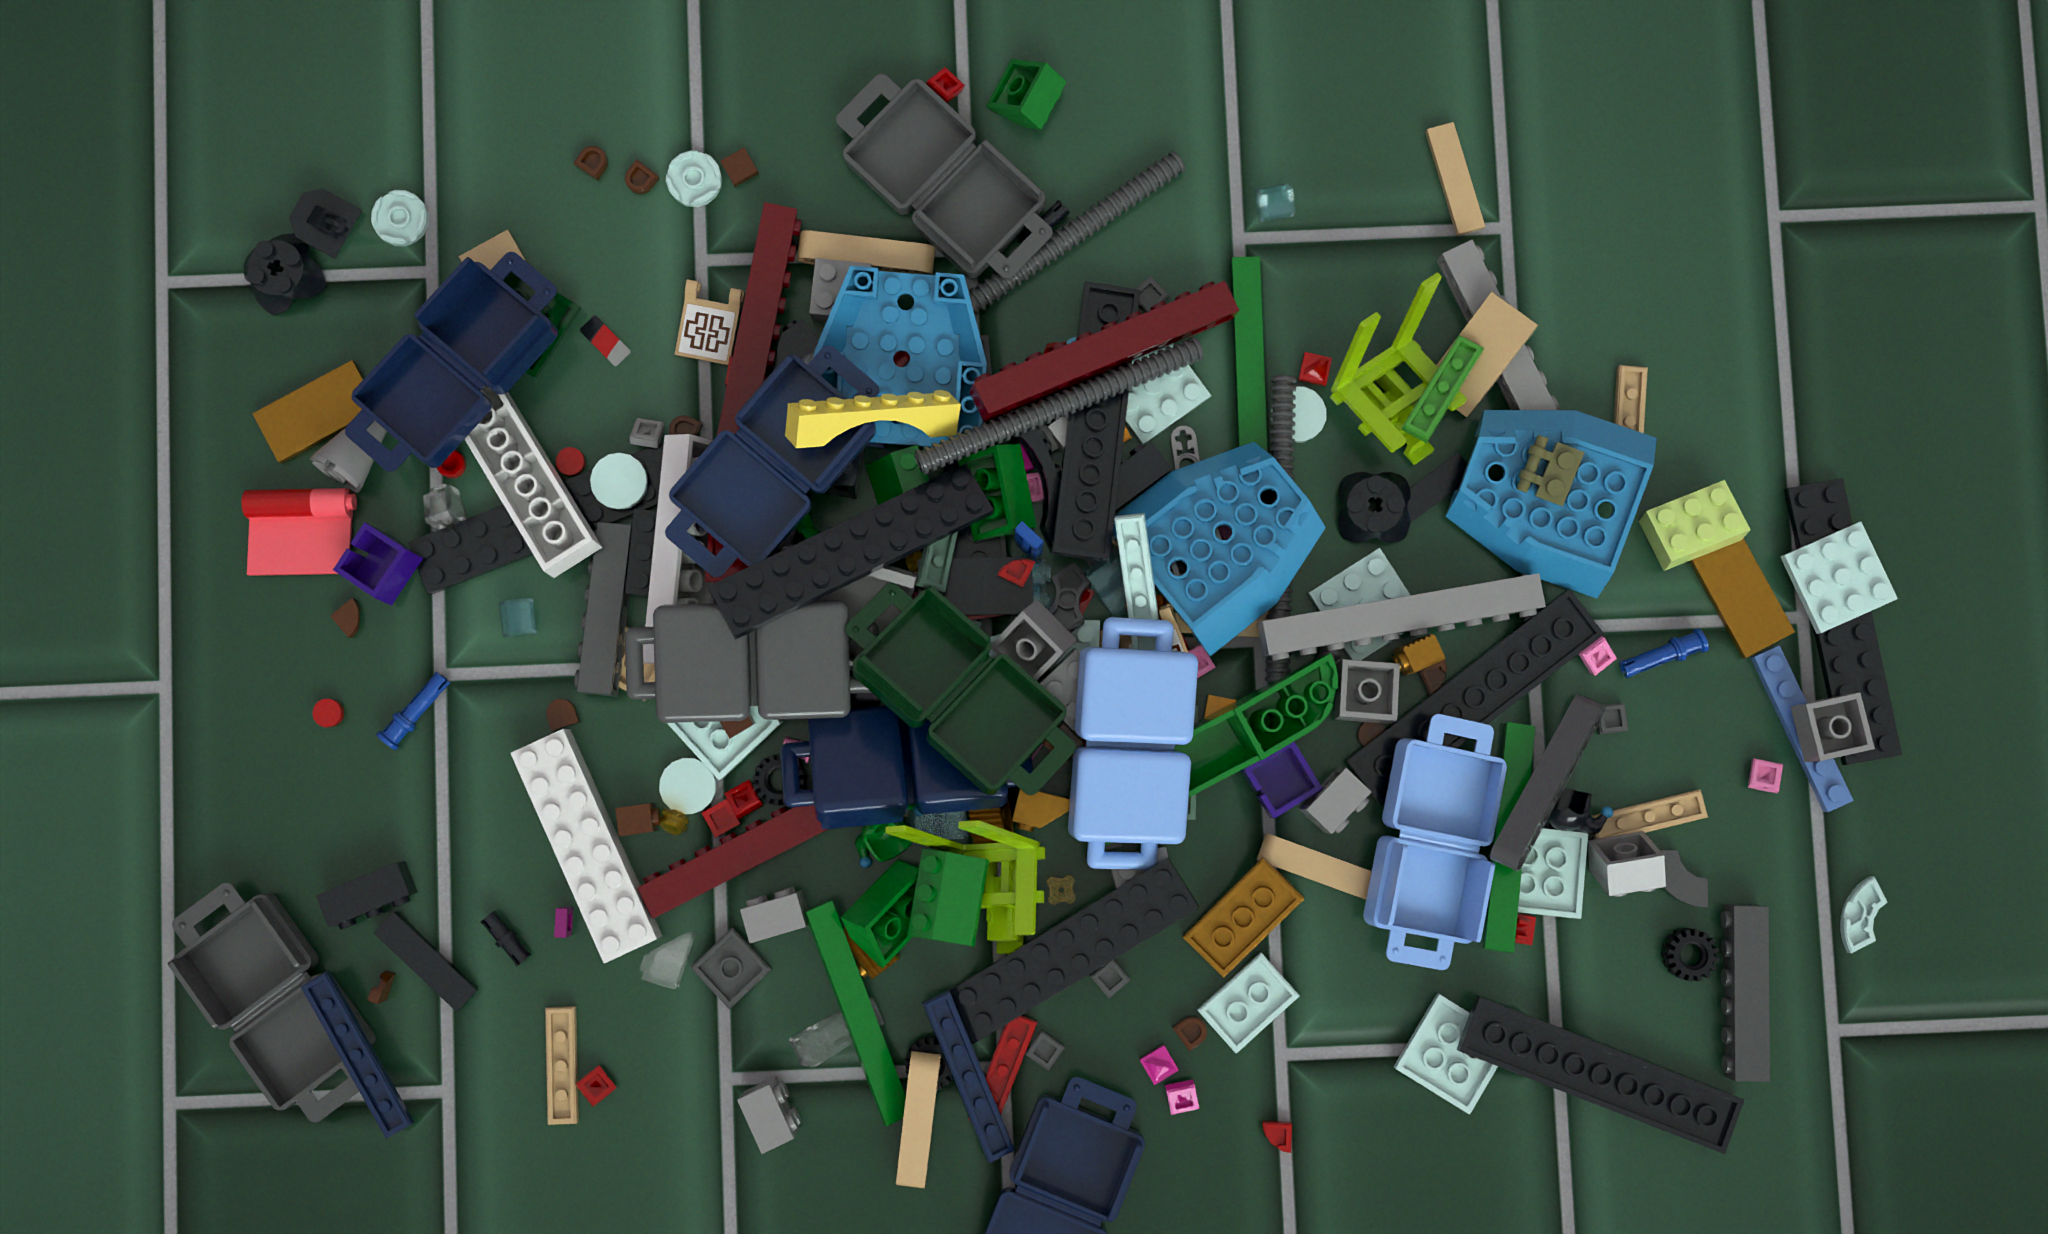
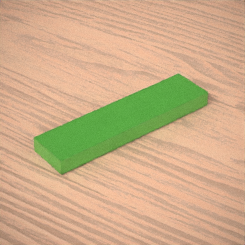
M1458 335L1402 426L1403 431L1425 443L1429 441L1483 353V347Z

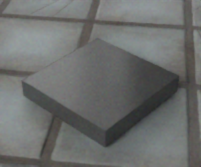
M734 927L690 967L728 1009H731L772 969Z

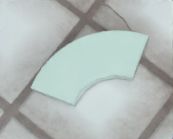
M1869 876L1860 882L1849 894L1843 906L1840 932L1847 953H1853L1876 941L1873 932L1874 918L1878 910L1887 903V900L1874 876Z

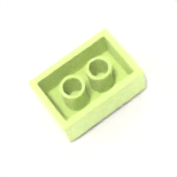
M1725 480L1650 509L1639 520L1663 571L1741 541L1751 530Z

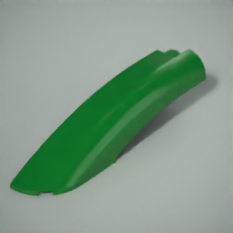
M1331 653L1269 683L1194 724L1192 740L1185 745L1175 744L1174 748L1176 751L1187 754L1191 760L1189 798L1232 774L1267 758L1311 732L1325 720L1333 707L1335 691L1338 689V673ZM1105 842V846L1112 842Z

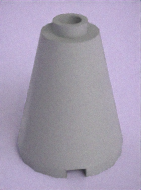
M374 420L366 429L382 443L387 432ZM345 429L322 446L310 458L313 461L312 464L335 482L337 480L342 483L347 482L344 488H349L355 493H359L374 462L370 456L346 436Z

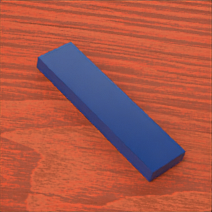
M1021 521L1015 528V544L1029 557L1032 556L1033 561H1036L1042 555L1044 541Z

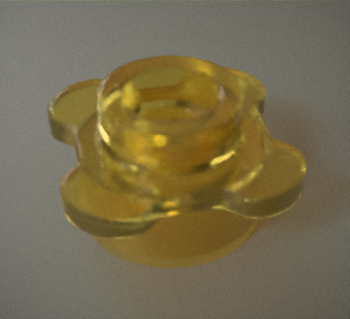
M663 809L662 814L664 816L661 818L660 823L663 830L673 835H680L681 832L687 831L688 827L686 824H688L689 820L682 812L675 809Z
M1070 875L1064 878L1052 876L1047 880V885L1050 887L1048 901L1052 905H1056L1058 902L1071 904L1076 900V895L1073 893L1074 878ZM1060 887L1064 888L1063 893L1059 892Z

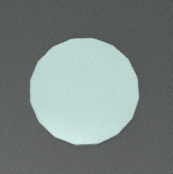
M690 150L679 154L671 161L666 174V183L669 192L677 202L689 207H700L709 204L717 197L722 187V174L718 164L710 155Z
M393 190L384 197L381 196L376 201L371 214V223L381 239L394 246H408L416 243L424 236L429 226V213L426 205L415 194L406 190Z
M1296 387V391L1293 392V395L1296 396V400H1293V403L1296 404V408L1293 409V412L1296 413V417L1293 418L1295 422L1293 427L1295 435H1292V439H1295L1296 443H1303L1313 439L1323 429L1326 422V407L1322 398L1315 391L1306 387Z
M624 453L608 454L600 459L592 470L590 478L591 490L596 499L608 508L618 510L629 509L638 504L645 496L648 487V476L641 462L631 455Z
M681 758L672 762L664 769L660 778L659 792L663 802L671 810L680 814H695L704 810L712 803L717 792V780L701 760Z

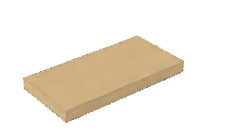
M1494 292L1489 294L1459 334L1484 348L1483 353L1460 388L1461 393L1467 400L1465 404L1456 410L1466 417L1471 415L1539 326ZM1450 348L1447 350V352L1436 365L1438 368L1444 360L1447 353L1449 352Z

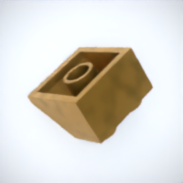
M1020 789L1012 821L1017 822L1016 828L1033 832L1034 827L1042 828L1068 812L1070 799L1040 791L1035 795H1027Z

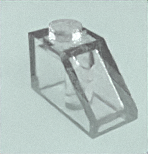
M441 484L431 488V493L423 495L424 514L427 524L442 529L469 518L457 488Z
M691 930L650 951L649 955L645 954L640 965V970L644 971L641 979L673 990L678 988L697 932Z

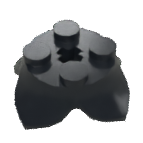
M293 233L279 235L270 241L259 242L244 262V276L251 284L257 302L271 315H278L287 311L291 307L294 298H311L327 288L322 269L308 256L309 245L295 238ZM282 266L284 268L283 272L276 274V269Z
M1356 472L1345 476L1338 490L1339 499L1342 503V510L1338 517V527L1342 538L1355 543L1366 542L1372 538H1377L1385 543H1394L1405 539L1410 527V514L1407 505L1410 500L1411 491L1407 480L1393 472H1383L1380 474ZM1372 499L1374 501L1379 500L1382 511H1369L1370 503L1368 501Z

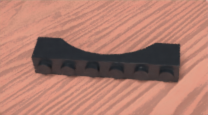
M1035 426V430L1027 429V433L1022 434L1020 432L1019 436L1014 438L1029 453L1041 480L1044 498L1043 514L1039 528L1052 553L1061 469L1058 464L1054 465L1050 454H1052L1051 446L1046 438L1042 439L1038 430L1040 427Z

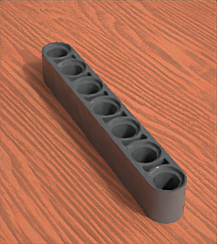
M1580 694L1574 697L1495 841L1490 854L1491 860L1517 872L1522 868L1603 717L1605 704Z

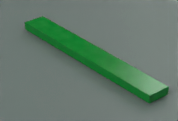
M1260 256L1232 257V296L1239 308V312L1233 317L1238 447L1255 442L1268 452Z
M1512 722L1505 723L1501 759L1506 762L1507 770L1493 845L1531 777L1535 726ZM1491 860V862L1495 863V870L1486 912L1483 949L1512 954L1515 948L1522 868L1517 872Z
M828 900L803 912L882 1122L885 1126H889L903 1119L906 1096L832 900Z

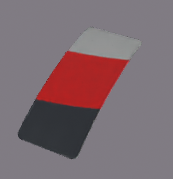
M593 316L580 329V332L614 366H617L631 353L597 316Z

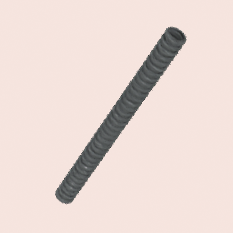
M1170 151L1168 157L1163 156L1161 162H1154V166L1150 165L1147 167V171H1141L1140 176H1134L1133 181L1128 180L1126 186L1121 185L1119 187V191H1112V195H1106L1104 201L1099 200L1097 206H1090V211L1086 209L1083 211L1084 215H1077L1076 220H1070L1068 226L1064 224L1062 230L1057 229L1055 235H1052L1012 278L1005 279L999 274L995 275L993 273L990 275L991 279H984V283L982 285L980 283L977 284L975 290L971 288L969 296L974 315H978L980 309L984 311L987 304L991 306L993 300H1000V295H1007L1008 290L1013 291L1015 285L1020 286L1022 280H1029L1028 276L1036 275L1035 271H1042L1043 266H1049L1051 260H1057V256L1062 257L1065 255L1064 251L1069 252L1072 250V246L1077 247L1079 241L1084 242L1086 236L1091 237L1093 235V231L1098 232L1101 226L1106 227L1107 222H1113L1115 216L1120 217L1122 211L1126 213L1129 211L1128 207H1135V202L1140 203L1143 201V197L1148 198L1150 192L1155 193L1157 191V187H1164L1165 182L1169 183L1171 178L1175 179L1178 177V173H1184L1185 165L1181 157L1176 152Z
M1195 337L1189 338L1188 341L1183 340L1181 345L1176 343L1173 345V348L1166 347L1165 351L1159 350L1157 355L1152 353L1149 355V358L1144 356L1141 361L1135 360L1133 364L1127 363L1125 368L1120 366L1117 371L1115 369L1110 370V374L1103 373L1101 378L1096 376L1093 381L1088 379L1086 384L1083 382L1078 383V387L1071 386L1069 391L1064 389L1062 394L1056 392L1053 395L1054 397L1047 396L1045 401L1039 399L1037 404L1032 402L1029 407L1022 406L1020 411L1015 409L1013 414L1010 412L1005 413V417L998 416L996 421L991 419L988 424L985 422L981 423V427L974 426L971 431L969 429L964 430V434L956 433V437L949 436L947 441L942 439L940 444L932 443L930 448L928 446L923 447V451L917 449L914 454L916 463L922 473L928 474L930 469L935 471L937 466L945 467V463L952 464L954 459L959 461L962 459V456L969 457L971 452L973 454L978 453V449L984 451L986 446L993 447L995 442L1001 444L1003 439L1008 441L1012 435L1018 437L1020 432L1025 434L1027 429L1035 430V426L1042 427L1044 422L1049 424L1052 419L1059 420L1060 416L1066 417L1068 412L1073 414L1076 412V409L1081 411L1084 409V406L1090 407L1092 402L1098 404L1100 399L1105 401L1108 399V396L1115 397L1116 393L1122 394L1124 389L1129 391L1132 389V386L1139 387L1140 383L1146 384L1148 379L1153 381L1156 376L1161 378L1164 373L1170 374L1172 370L1178 371L1180 367H1187V363L1192 365L1195 363V360L1202 361V346Z
M1276 375L1271 378L1274 386H1271L1273 395L1270 397L1273 400V403L1270 405V408L1273 409V412L1270 413V417L1273 418V421L1270 422V426L1273 427V430H1270V435H1273V438L1270 439L1272 447L1269 449V452L1272 453V456L1291 479H1294L1292 470L1295 469V466L1292 465V462L1295 461V457L1292 456V453L1295 452V448L1292 447V444L1295 443V439H1292V435H1295V430H1293L1295 422L1293 418L1296 417V413L1293 412V409L1296 408V404L1293 403V400H1296V396L1293 395V392L1296 391V387L1293 386V383L1296 382V378L1291 375ZM1273 491L1269 492V496H1271V500L1268 501L1269 505L1277 500V496ZM1289 586L1278 603L1268 610L1269 615H1266V619L1271 620L1291 616L1289 611L1292 610V607L1289 606V602H1292V598L1289 597V593H1292V589H1289ZM1268 656V659H1265V663H1268V668H1265V672H1268V677H1265V681H1268V683L1291 672V669L1288 668L1291 660L1288 658L1272 661V656Z

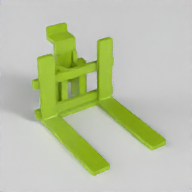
M1438 272L1421 283L1392 346L1361 367H1359L1360 362L1381 316L1378 312H1375L1359 324L1331 388L1333 394L1330 396L1337 406L1345 402L1362 420L1363 423L1359 425L1358 429L1364 436L1373 432L1390 452L1396 451L1407 443L1403 454L1414 465L1434 452V448L1429 442L1425 443L1402 430V426L1438 369L1421 350V346L1415 340H1412L1442 278ZM1404 361L1423 381L1414 389H1411L1393 369ZM1376 381L1386 393L1383 394L1373 382ZM1460 390L1449 406L1451 411L1465 404L1467 400Z
M979 820L958 822V828L1000 843L963 845L905 825L885 827V833L927 847L989 860L981 909L987 908V940L997 942L996 952L998 954H1009L1022 946L1024 936L1021 935L1035 934L1036 903H1044V891H1036L1037 860L1045 859V847H1040V842ZM997 862H1001V876H997Z

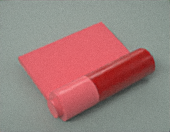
M349 488L245 490L243 492L241 500L244 516L249 519L248 576L338 574L333 568L346 549L351 550L352 548L350 543L352 542L353 510L357 508V498Z

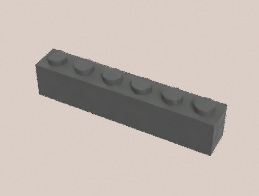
M598 522L597 530L593 532L602 548L596 551L589 560L588 571L591 574V581L585 590V601L588 602L587 613H584L582 616L581 626L582 630H584V638L578 647V657L581 658L580 670H577L575 673L574 683L577 687V692L618 697L625 644V627L627 626L630 595L625 594L632 525Z
M1724 904V911L1721 912L1720 916L1721 926L1724 928V939L1721 941V954L1724 957L1721 982L1724 986L1725 997L1721 1000V1010L1723 1015H1725V1026L1721 1030L1722 1042L1725 1044V1055L1722 1056L1721 1060L1722 1070L1725 1073V1077L1734 1081L1770 1082L1769 907L1762 905Z

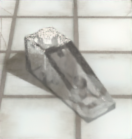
M870 997L869 1000L878 1024L881 1026L885 1022L874 999ZM841 1012L809 1026L789 1039L800 1064L813 1068L853 1043Z

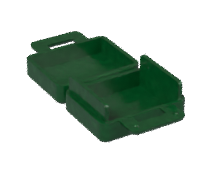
M889 583L846 624V634L864 649L853 662V676L910 727H921L929 720L932 724L929 726L926 735L927 742L983 793L987 795L996 794L1010 779L1025 794L1035 795L1075 752V742L1058 728L1066 716V707L1008 655L1000 654L993 659L989 655L992 647L990 637L933 586L930 585L913 600L898 585ZM891 604L895 605L901 613L875 637L867 628ZM1047 740L1054 746V749L1029 774L1021 766Z

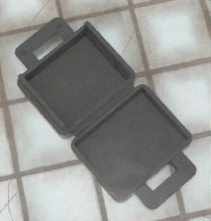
M878 74L837 115V124L853 138L843 151L846 165L897 213L906 215L915 209L912 221L916 231L967 278L975 279L979 277L989 265L1001 277L1005 279L1012 278L1051 238L1052 228L1038 216L1045 208V194L987 140H984L976 147L975 129L922 80L913 79L901 89L885 74ZM881 94L884 95L890 102L864 127L857 118ZM1027 227L1032 233L1008 258L1001 254Z
M841 600L814 601L736 640L715 603L660 605L653 613V627H631L625 632L627 695L632 700L656 699V716L663 723L742 721L748 717L750 706H758L759 715L766 720L842 718L850 712V694L872 692L854 676H850L849 639L852 638L845 631L846 624L849 622L848 607ZM873 622L867 630L877 637L879 635V628ZM643 644H654L655 682H644Z
M223 883L173 920L172 927L186 948L176 954L168 962V966L214 1029L225 1030L233 1028L236 1032L230 1038V1048L274 1109L285 1110L297 1103L311 1122H319L359 1092L300 987L323 974H316L312 977L308 974L309 971L317 966L319 962L318 954L274 894H259L245 903L232 884ZM224 904L231 915L200 936L194 925ZM334 978L371 1046H373L376 1041L375 1034ZM340 1070H343L348 1079L320 1100H317L312 1091Z

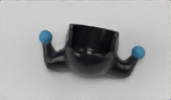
M1564 788L1544 826L1551 825L1561 831L1578 830L1595 835L1602 830L1607 818L1613 816V809L1605 806L1602 808L1601 814L1597 818H1593L1589 814L1592 794Z

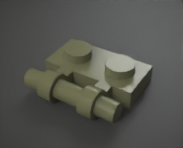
M1538 435L1534 445H1530L1528 450L1530 456L1524 470H1520L1518 475L1520 481L1516 489L1527 493L1530 484H1536L1538 486L1534 493L1535 497L1563 506L1585 452L1559 442H1555L1552 451L1549 452L1545 450L1548 438ZM1540 459L1547 461L1542 476L1535 474Z

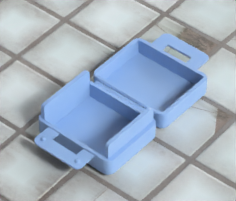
M1109 617L1103 624L1102 647L1089 646L1080 650L1075 732L1079 737L1086 740V747H1079L1073 753L1068 831L1075 839L1088 842L1087 864L1094 869L1147 870L1157 863L1158 844H1180L1186 837L1191 760L1187 754L1176 751L1174 748L1175 744L1185 745L1193 738L1198 659L1192 653L1172 651L1174 628L1172 623L1167 620ZM1120 635L1156 637L1155 650L1119 648ZM1105 842L1141 843L1140 852L1105 851Z
M1435 714L1430 720L1426 742L1403 738L1396 744L1382 820L1387 827L1399 829L1400 833L1399 838L1385 835L1379 838L1377 842L1363 913L1367 924L1390 930L1386 948V956L1390 961L1446 970L1451 962L1454 942L1468 944L1472 941H1481L1495 863L1488 861L1484 855L1479 854L1480 846H1488L1493 841L1507 770L1506 762L1503 759L1490 756L1494 730L1490 725ZM1444 733L1476 739L1474 752L1442 745ZM1406 933L1438 939L1436 951L1404 946Z

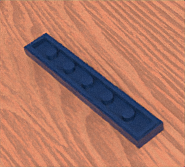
M326 971L300 986L385 1138L387 1139L413 1124V1118L330 971Z
M946 990L921 1002L986 1160L991 1163L1015 1151L950 991Z

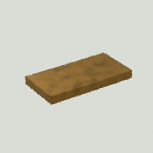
M351 360L252 413L279 463L282 464L340 433L362 410L352 400L353 390L364 379L355 361Z
M1744 538L1741 541L1689 561L1742 659L1795 632Z
M1262 857L1182 938L1224 978L1304 900V896Z

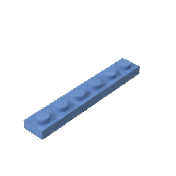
M1780 645L1750 657L1823 812H1830L1854 801L1834 758L1824 761L1804 762L1790 706L1807 702Z

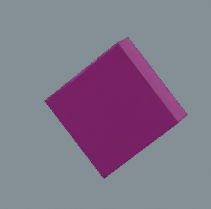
M562 906L556 908L554 937L567 938L572 936L574 907Z

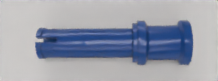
M1700 628L1693 629L1691 634L1680 638H1671L1668 644L1620 661L1619 666L1622 674L1627 679L1669 661H1684L1686 656L1696 652H1707L1709 650L1708 641Z
M436 671L411 702L401 712H395L393 720L383 731H378L376 736L387 746L397 750L399 748L398 743L409 731L413 732L415 730V722L451 682Z

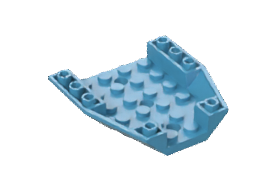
M850 266L816 346L814 357L824 346H833L879 386L877 397H881L882 394L900 396L907 395L909 392L928 394L934 393L936 390L948 391L961 404L957 433L964 434L966 429L971 431L974 426L981 427L983 420L969 391L974 383V379L986 373L987 362L965 276L963 274L937 272L936 275L879 271V268ZM902 295H910L914 299V305L911 309L902 310L899 308L898 299ZM900 351H904L910 356V362L905 367H898L894 363V356ZM828 367L821 375L847 399H852L858 392L831 367ZM879 420L874 421L876 434L870 442L931 447L932 443L940 444L942 439L947 441L949 436L929 437L922 430L903 422L895 424L892 421Z
M1483 410L1474 437H1477L1459 489L1454 490L1445 517L1515 571L1527 575L1539 573L1541 580L1597 599L1617 566L1654 466L1657 438L1576 410ZM1538 435L1548 438L1545 450L1549 452L1552 451L1555 442L1585 452L1563 506L1535 497L1534 493L1538 486L1531 483L1527 493L1516 489L1520 478H1518L1520 470H1524L1530 456L1528 454L1530 445H1534ZM1540 459L1535 472L1536 475L1542 476L1547 464L1546 460ZM1494 464L1500 465L1503 469V476L1498 481H1493L1488 476V470ZM1602 502H1608L1612 506V513L1607 518L1600 517L1597 511L1598 506Z
M1255 442L1169 472L1115 515L1116 517L1145 513L1154 585L1191 629L1192 635L1209 656H1212L1278 603L1326 528L1307 496L1276 459ZM1263 491H1273L1277 496V500L1270 505L1263 503L1260 499ZM1114 518V527H1113V536H1112V537H1113V538L1116 540V542L1118 543L1117 532H1116V525H1115V518ZM1225 525L1231 529L1232 535L1229 539L1220 540L1216 537L1215 531L1219 526ZM1175 561H1182L1187 566V571L1182 576H1176L1170 571V566Z

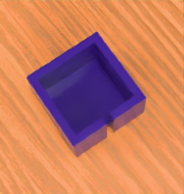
M364 522L350 544L368 552V556H362L347 548L333 570L373 598L392 606L423 557L382 530Z
M1295 742L1241 770L1252 790H1260L1261 793L1257 795V798L1269 818L1273 819L1323 789Z

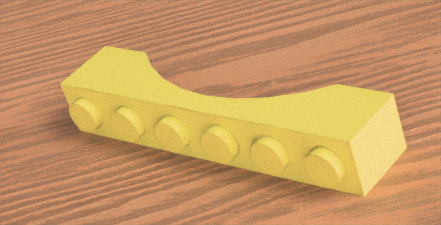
M936 390L934 393L928 394L909 392L907 395L900 396L882 394L881 397L871 398L862 395L855 396L854 399L831 397L827 401L802 399L798 403H788L785 436L795 448L819 447L826 445L834 437L850 428L879 420L899 421L910 424L922 430L929 437L955 436L961 404L951 393L944 390Z

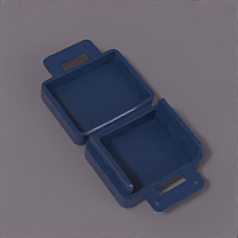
M515 252L506 253L491 270L480 262H474L469 257L465 258L415 312L414 317L419 320V327L423 333L419 337L413 334L404 335L353 390L352 400L362 410L345 428L346 436L388 472L397 470L411 453L428 467H439L490 412L492 408L491 400L481 392L485 385L496 394L502 395L507 393L557 338V327L541 313L556 296V286ZM511 271L536 291L529 301L503 281ZM374 420L399 441L391 451L366 430Z
M824 346L808 365L796 355L786 356L737 412L735 422L740 429L736 434L728 430L720 432L671 488L669 498L681 511L666 527L665 535L711 576H722L737 558L750 567L770 557L811 510V500L806 495L809 489L818 494L825 493L875 436L876 425L874 422L850 428L834 437L826 445L819 447L795 448L785 436L788 403H798L802 399L827 401L831 397L847 399L821 377L828 367H831L858 390L852 399L859 395L870 398L878 396L879 386L833 346ZM694 522L724 546L716 556L687 532Z
M887 706L852 708L849 714L842 718L808 719L809 741L785 743L780 749L783 801L788 807L814 805L815 816L821 823L822 829L902 822L903 815L907 812L908 804H916L917 810L925 815L1000 808L1007 802L1008 788L1017 786L1009 779L996 794L987 795L983 793L927 742L926 735L929 726L932 724L929 720L921 727L912 728L907 724H900L899 716ZM811 757L813 789L800 790L798 758ZM1032 757L1021 766L1029 774L1033 771Z
M1074 1077L1069 1081L1062 1100L1049 1094L1039 1096L1009 1170L1011 1181L1018 1186L1016 1189L1006 1187L1001 1190L984 1234H1107L1106 1228L1101 1223L1103 1220L1112 1222L1117 1218L1145 1148L1143 1135L1139 1131L1129 1128L1137 1109L1136 1102L1127 1096L1080 1077ZM1081 1098L1117 1111L1114 1120L1112 1121L1078 1107Z

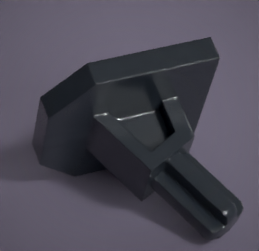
M322 188L303 193L289 219L295 238L335 259L362 210Z

